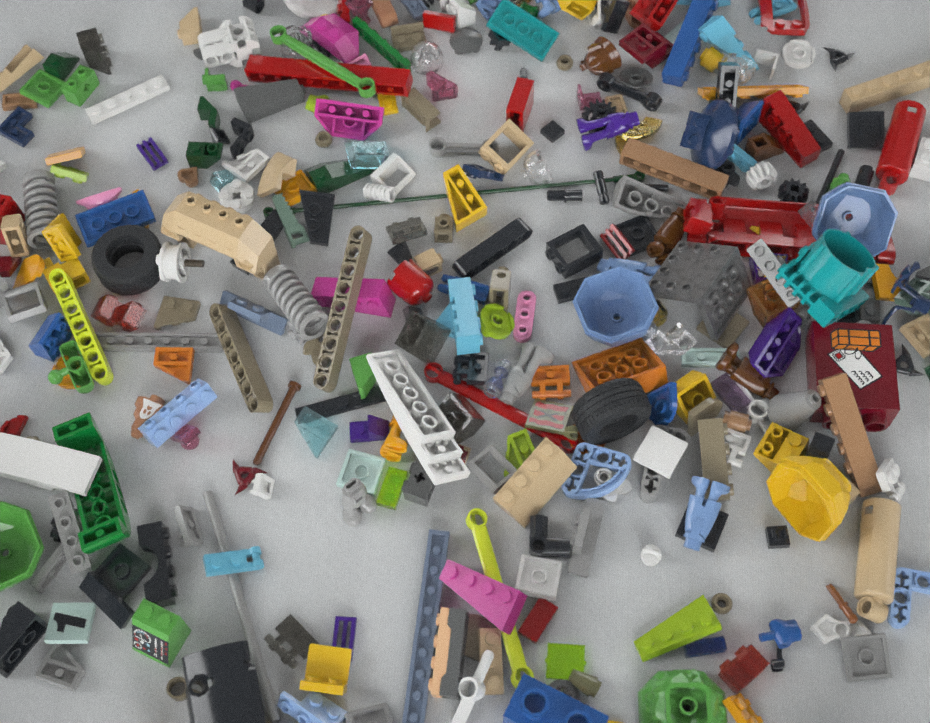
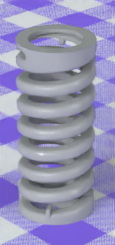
M31 170L22 177L27 243L34 249L48 250L52 249L46 238L37 236L45 237L41 231L58 216L55 177L46 170Z
M286 264L271 268L263 278V286L295 327L299 335L305 340H313L324 334L329 316L318 305V302L313 298V295L304 286L303 282L299 280V277L292 268ZM321 319V321H320V323H319L318 325H316L315 327H312V326H314L316 323H318V321Z

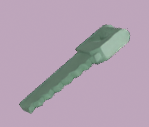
M283 193L272 196V201L284 226L285 235L293 249L297 245L309 242V237L304 226L298 223V219H295L293 211L287 205L288 202L285 201V197H282ZM297 233L302 235L301 237L293 239L292 237L293 234Z

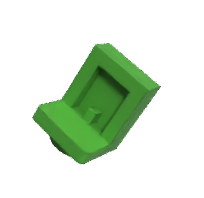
M205 68L202 82L203 85H206L208 92L228 90L225 74L211 75L209 68Z

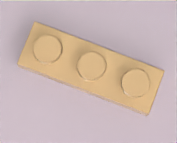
M479 628V662L486 650L493 651L494 653L492 663L483 680L486 688L484 695H503L501 630L499 628Z

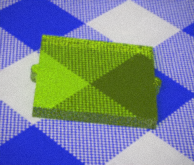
M548 643L547 658H545V663H547L546 679L568 680L573 669L584 672V666L587 664L585 661V645Z

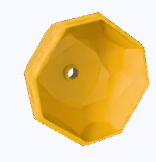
M811 456L784 457L766 481L773 505L799 535L817 542L825 541L842 523L849 506L851 484L829 459Z

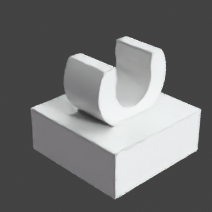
M257 473L255 479L251 481L254 486L253 490H250L249 493L260 496L265 500L272 499L275 480L263 473Z

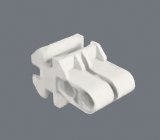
M240 16V23L233 25L230 19L224 20L219 29L203 32L198 35V43L205 66L215 67L229 63L238 68L243 66L242 60L249 59L250 55H262L251 18Z

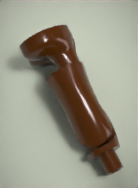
M681 207L672 212L655 234L654 242L649 243L647 246V254L651 258H656L655 263L658 265L663 264L677 243L682 240L684 234L683 223L685 220L683 219L684 209Z
M735 341L725 350L715 365L716 369L726 372L730 375L729 378L763 399L766 397L771 400L780 392L774 387L775 383H770L771 379L769 377L764 378L751 365L750 360L746 356L741 360L738 358L739 345Z

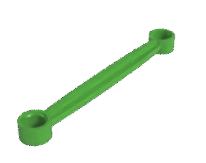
M276 25L270 29L269 34L274 44L287 45L306 59L357 87L360 96L370 98L376 93L373 79L368 77L361 79L322 53L287 35L286 28L282 25ZM283 33L281 36L275 37L276 34ZM365 86H372L370 89L367 90L362 89Z

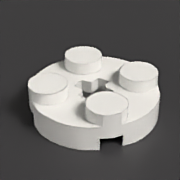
M234 179L218 193L222 206L231 207L240 213L250 210L255 202L253 188L248 183L242 182L239 179ZM240 195V199H234V197Z

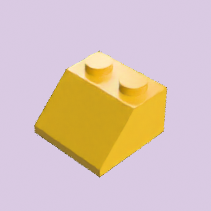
M691 370L675 382L677 383L678 403L676 413L686 425H688V412L707 398H716L707 375L695 370Z

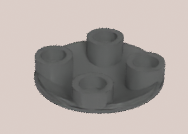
M460 28L451 34L450 45L457 55L480 51L483 39L477 30L473 28Z

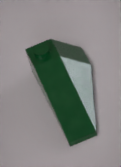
M375 155L319 163L305 169L304 172L316 187L317 192L330 193L371 175L380 164Z

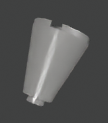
M812 389L776 395L769 401L770 405L767 409L769 420L771 423L774 422L791 431H795L821 406V397Z

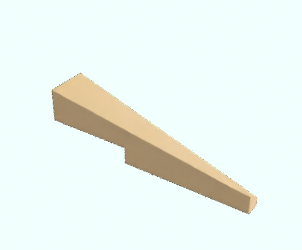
M25 44L0 73V93L44 57L34 48L31 49Z

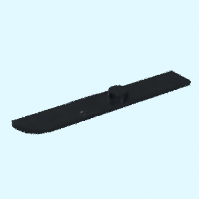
M376 386L372 387L365 399H361L359 391L295 408L298 424L301 425L385 402L386 399L380 387Z

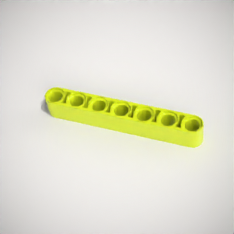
M54 269L49 274V280L90 375L99 384L109 385L114 378L113 372L74 283L64 270ZM84 324L83 328L78 330L79 326ZM91 339L90 344L85 346V343ZM98 355V359L92 362V359ZM102 372H105V375L102 378H99L100 374Z

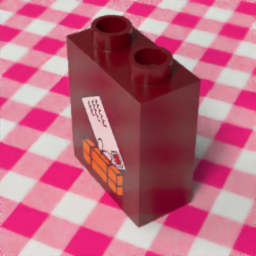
M813 321L805 337L807 390L812 389L818 393V380L839 373H846L865 431L881 432L886 430L900 411L892 325L834 322L823 328L817 321ZM821 397V406L809 417V422L822 423L823 428L831 430L830 424L832 422L830 416H827L824 411L823 405H825V401Z

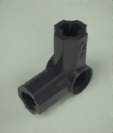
M544 515L530 516V555L541 558H569L570 539L548 538V517ZM541 544L544 548L538 551L533 548V545Z

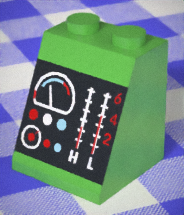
M143 598L132 616L133 650L170 668L192 630L180 616Z

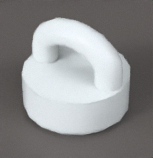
M646 545L641 551V560L647 566H655L660 562L662 552L655 545Z

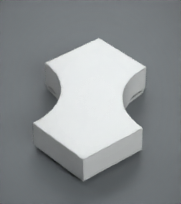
M825 614L810 627V630L824 645L831 641H841L840 637L872 634L859 619L857 623L852 624L849 621L833 619L828 614Z

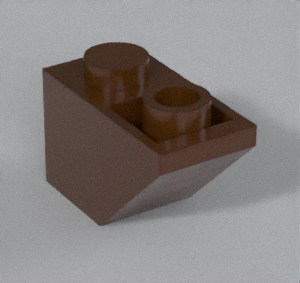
M766 133L749 137L744 149L757 162L784 153L778 140Z

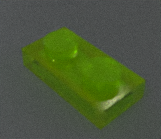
M388 467L376 500V505L396 510L402 494V485L408 477V471Z

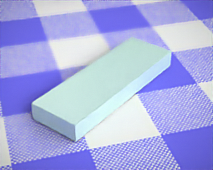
M681 348V368H715L716 363L727 348ZM738 349L737 356H738V358L740 359L739 349Z

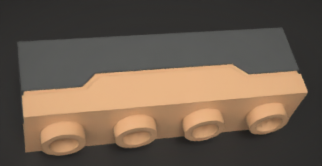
M441 607L440 613L437 614L436 626H439L438 635L435 634L434 636L436 653L431 659V669H434L433 678H430L428 683V690L431 691V695L434 698L460 700L458 685L463 678L469 612L467 609Z

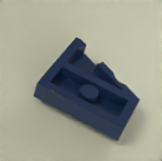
M474 163L463 164L462 167L463 172L467 173L466 176L473 179L477 177L503 181L504 174Z

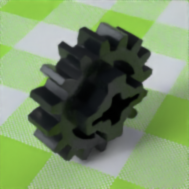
M596 99L595 104L589 102V107H584L585 112H582V118L586 121L606 117L608 114L617 113L616 106L611 107L612 102L605 104V99L602 100V103H599L598 99ZM606 126L590 130L589 134L605 130Z

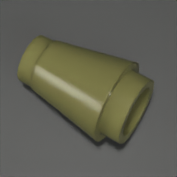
M573 669L568 678V681L587 697L591 696L594 698L602 684L598 677Z

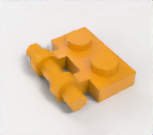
M741 692L729 696L722 701L737 723L764 722L760 716L756 715L750 706L751 702L748 698L745 699Z

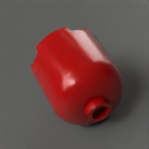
M412 259L409 262L403 261L393 271L395 273L393 279L387 280L391 291L410 306H418L423 302L427 303L433 296L431 294L434 287L432 278Z

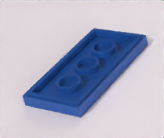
M144 190L75 215L88 248L94 246L98 239L112 228L122 225H139L144 227L157 222Z

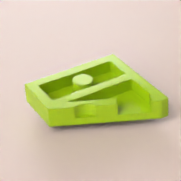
M61 162L51 165L50 172L54 173L55 177L62 179L65 177L72 178L73 182L79 184L86 183L89 173L72 166H62Z
M526 428L507 437L505 458L517 470L535 450ZM506 470L504 471V477L509 474Z

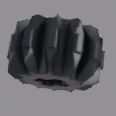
M793 178L790 181L785 179L778 188L777 196L780 201L806 203L809 188H806V183H800V179L798 181H795Z

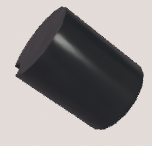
M869 165L860 166L855 184L870 187L875 172L872 170L873 167Z

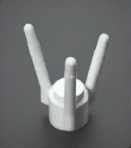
M597 0V14L593 18H591L590 14L587 16L589 27L594 31H602L601 27L605 20V17L601 14V0Z

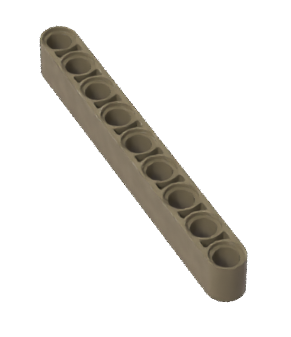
M360 225L354 226L349 233L313 377L314 386L326 393L334 391L337 386L372 243V235ZM327 379L326 384L323 386L324 380Z

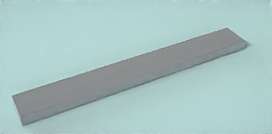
M95 332L103 351L155 352V347L194 348L195 353H223V347L217 333ZM91 339L85 343V346L90 344Z

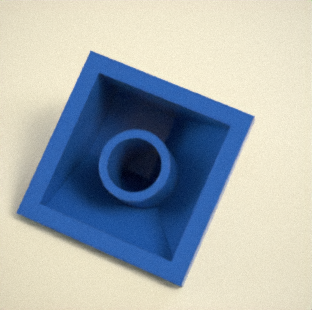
M762 100L744 102L739 108L736 107L738 128L740 129L739 135L735 140L737 146L758 124L764 104Z

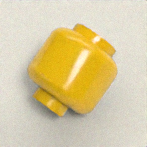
M713 46L710 48L706 47L699 57L700 65L709 72H713L715 69L718 70V63L724 62V54Z

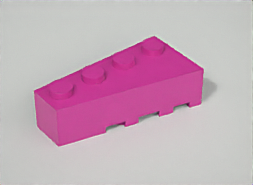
M315 278L311 294L321 307L331 308L338 278ZM363 278L355 312L391 318L396 298L385 279Z
M447 559L439 579L502 632L511 635L528 596L517 589Z

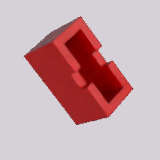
M692 197L690 198L683 211L685 232L705 238L707 232H711L714 222H712L713 212L711 204Z

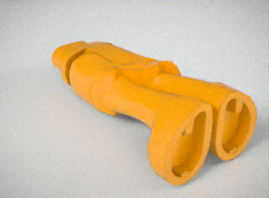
M393 415L388 425L391 427V430L381 446L380 454L390 462L401 461L402 453L407 451L408 444L400 438L402 430Z

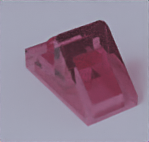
M347 0L345 2V5L354 17L358 16L362 21H366L367 24L371 22L367 11L372 6L373 1Z
M431 70L426 74L427 86L432 89V101H442L458 97L457 84Z

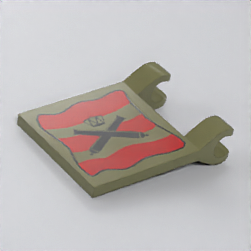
M540 399L534 400L525 427L564 435L570 440H577L578 438L577 427L574 425L567 426L573 406Z

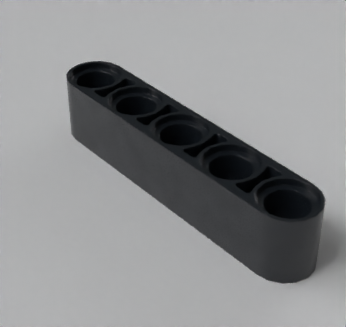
M517 218L458 258L453 263L452 269L460 277H470L471 279L526 241L532 235L533 230L521 218Z

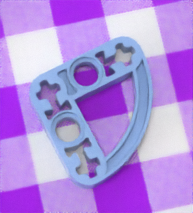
M585 442L578 444L571 461L576 466L583 467V472L570 475L562 485L563 494L571 499L586 500V498H600L611 493L628 476L632 467L630 457L625 453ZM587 449L588 453L584 454L583 461H581V452ZM600 454H607L609 459L606 462H600L598 456ZM625 460L626 464L620 467L618 462ZM590 465L617 472L610 480L599 486L582 489ZM572 479H574L575 489H572L571 492H569L567 487H570L572 485Z

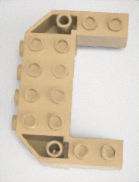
M188 191L177 195L163 214L162 234L176 239L179 243L185 242L192 249L197 243H200L234 259L236 267L254 274L257 278L263 280L265 274L271 268L281 265L273 237L252 217L247 214L238 213L231 207H224L215 200H208L199 193L195 194Z

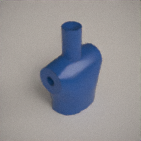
M774 619L769 622L770 632L759 634L760 642L775 640L780 649H785L792 643L802 639L800 627L795 619Z

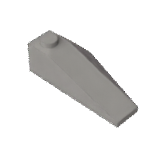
M626 175L616 183L611 197L613 207L628 214L665 219L670 217L672 212H675L678 207L685 209L687 203Z

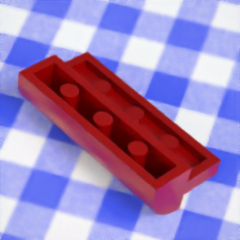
M637 0L629 14L653 31H658L665 23L678 0Z

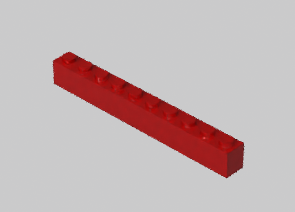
M250 55L244 69L250 82L271 83L297 79L299 85L302 84L304 87L359 92L357 87L336 77L307 59ZM337 62L361 79L366 77L373 79L376 87L375 94L409 96L413 84L411 69ZM365 86L362 89L367 90L370 89L372 86Z

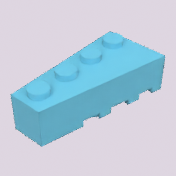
M470 277L448 279V293L457 355L480 353V345H483V336L479 331V328H481L480 317H477L476 314L478 312V302L474 300L473 296L476 295L475 284H471Z

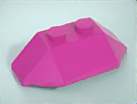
M335 13L312 18L300 28L302 32L343 63H348L359 57L358 30Z
M316 98L314 116L331 136L365 141L382 126L384 107Z

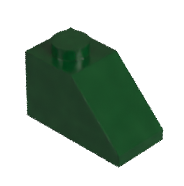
M66 52L51 53L42 66L45 72L64 81L80 58Z

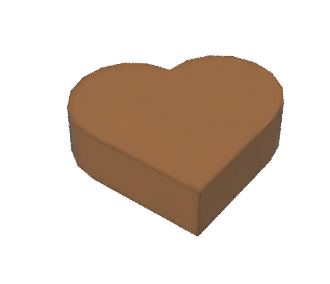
M197 167L183 168L178 171L177 176L180 182L185 183L191 188L198 185L199 174Z

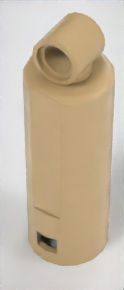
M869 498L862 503L854 597L859 600L857 613L861 617L877 624L886 620L888 616L887 605L894 601L901 505L885 498Z

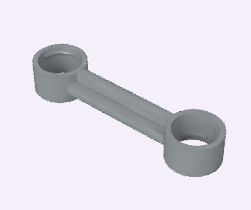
M435 137L429 142V152L436 158L442 157L446 153L479 154L478 151L489 139L484 140L482 144L446 143L443 138ZM494 140V142L489 147H494V151L498 154L499 145L498 142ZM435 145L443 146L440 150H435L432 147Z

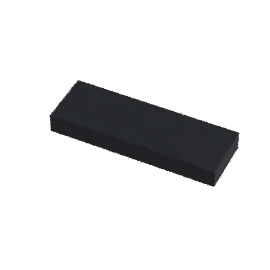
M94 571L88 572L79 588L120 629L125 628L135 611Z

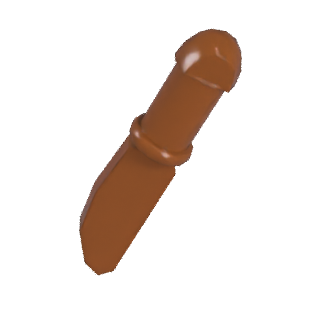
M832 584L827 585V590L837 602L839 609L842 610L848 621L852 624L857 623L858 617L849 607L848 602H844Z

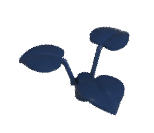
M917 261L912 265L908 264L902 270L891 289L893 294L898 286L900 287L899 289L911 295L913 298L909 305L912 307L893 306L881 324L885 325L897 310H907L912 313L918 311L924 315L930 310V300L920 295L909 285V277L921 268Z

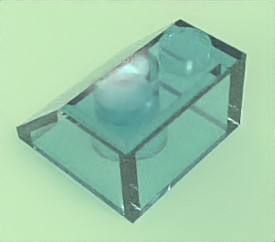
M386 141L344 142L351 169H377L389 156Z

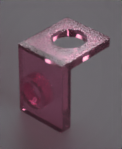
M577 84L576 98L580 110H584L585 106L589 107V102L595 104L596 99H598L599 103H602L599 92L583 94L581 85Z

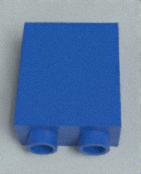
M525 673L503 714V723H607L609 719L608 715Z

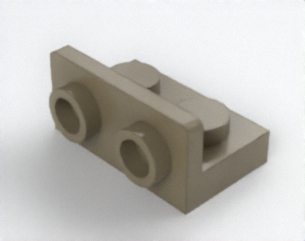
M423 22L390 27L393 47L399 52L427 48Z

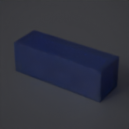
M724 636L696 640L684 645L683 649L687 659L726 652L727 646Z

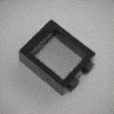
M582 224L546 243L545 255L549 261L552 260L555 264L556 271L567 279L599 262L603 258L604 250L587 227Z

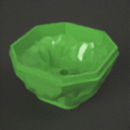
M695 669L657 671L637 692L639 723H728L726 706L722 702L726 699L725 692L703 671ZM688 706L690 712L684 711L682 707Z

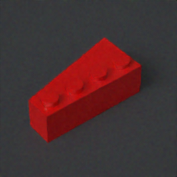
M782 90L765 97L758 122L771 136L778 140L783 150L800 168L817 160L821 148Z

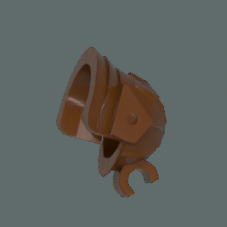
M598 37L593 44L587 47L588 52L585 55V59L579 65L581 71L588 69L591 73L601 76L604 72L611 74L614 70L620 69L622 60L618 50L611 41L605 37Z

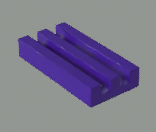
M151 137L148 138L147 142L145 140L142 141L141 145L139 143L136 144L137 149L153 171L169 163ZM150 145H152V147L155 149V151L157 152V154H158V155L160 156V158L163 160L162 162H160V160L157 158V156L155 155V153H154V152L152 151V149L149 147ZM144 148H146L150 155L153 157V159L157 163L156 165L153 164L148 155L145 153V151L143 150Z
M335 616L332 646L337 647L340 621H343L341 647L346 648L348 622H351L349 648L352 649L351 661H353L357 618Z

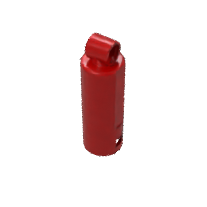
M904 100L895 105L876 167L875 175L880 180L878 188L886 190L889 196L895 193L898 185L908 180L927 112L925 107L916 101ZM908 107L916 108V113L907 111Z

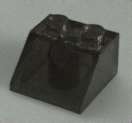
M450 392L438 406L456 433L453 438L457 444L474 436L486 421L461 394Z

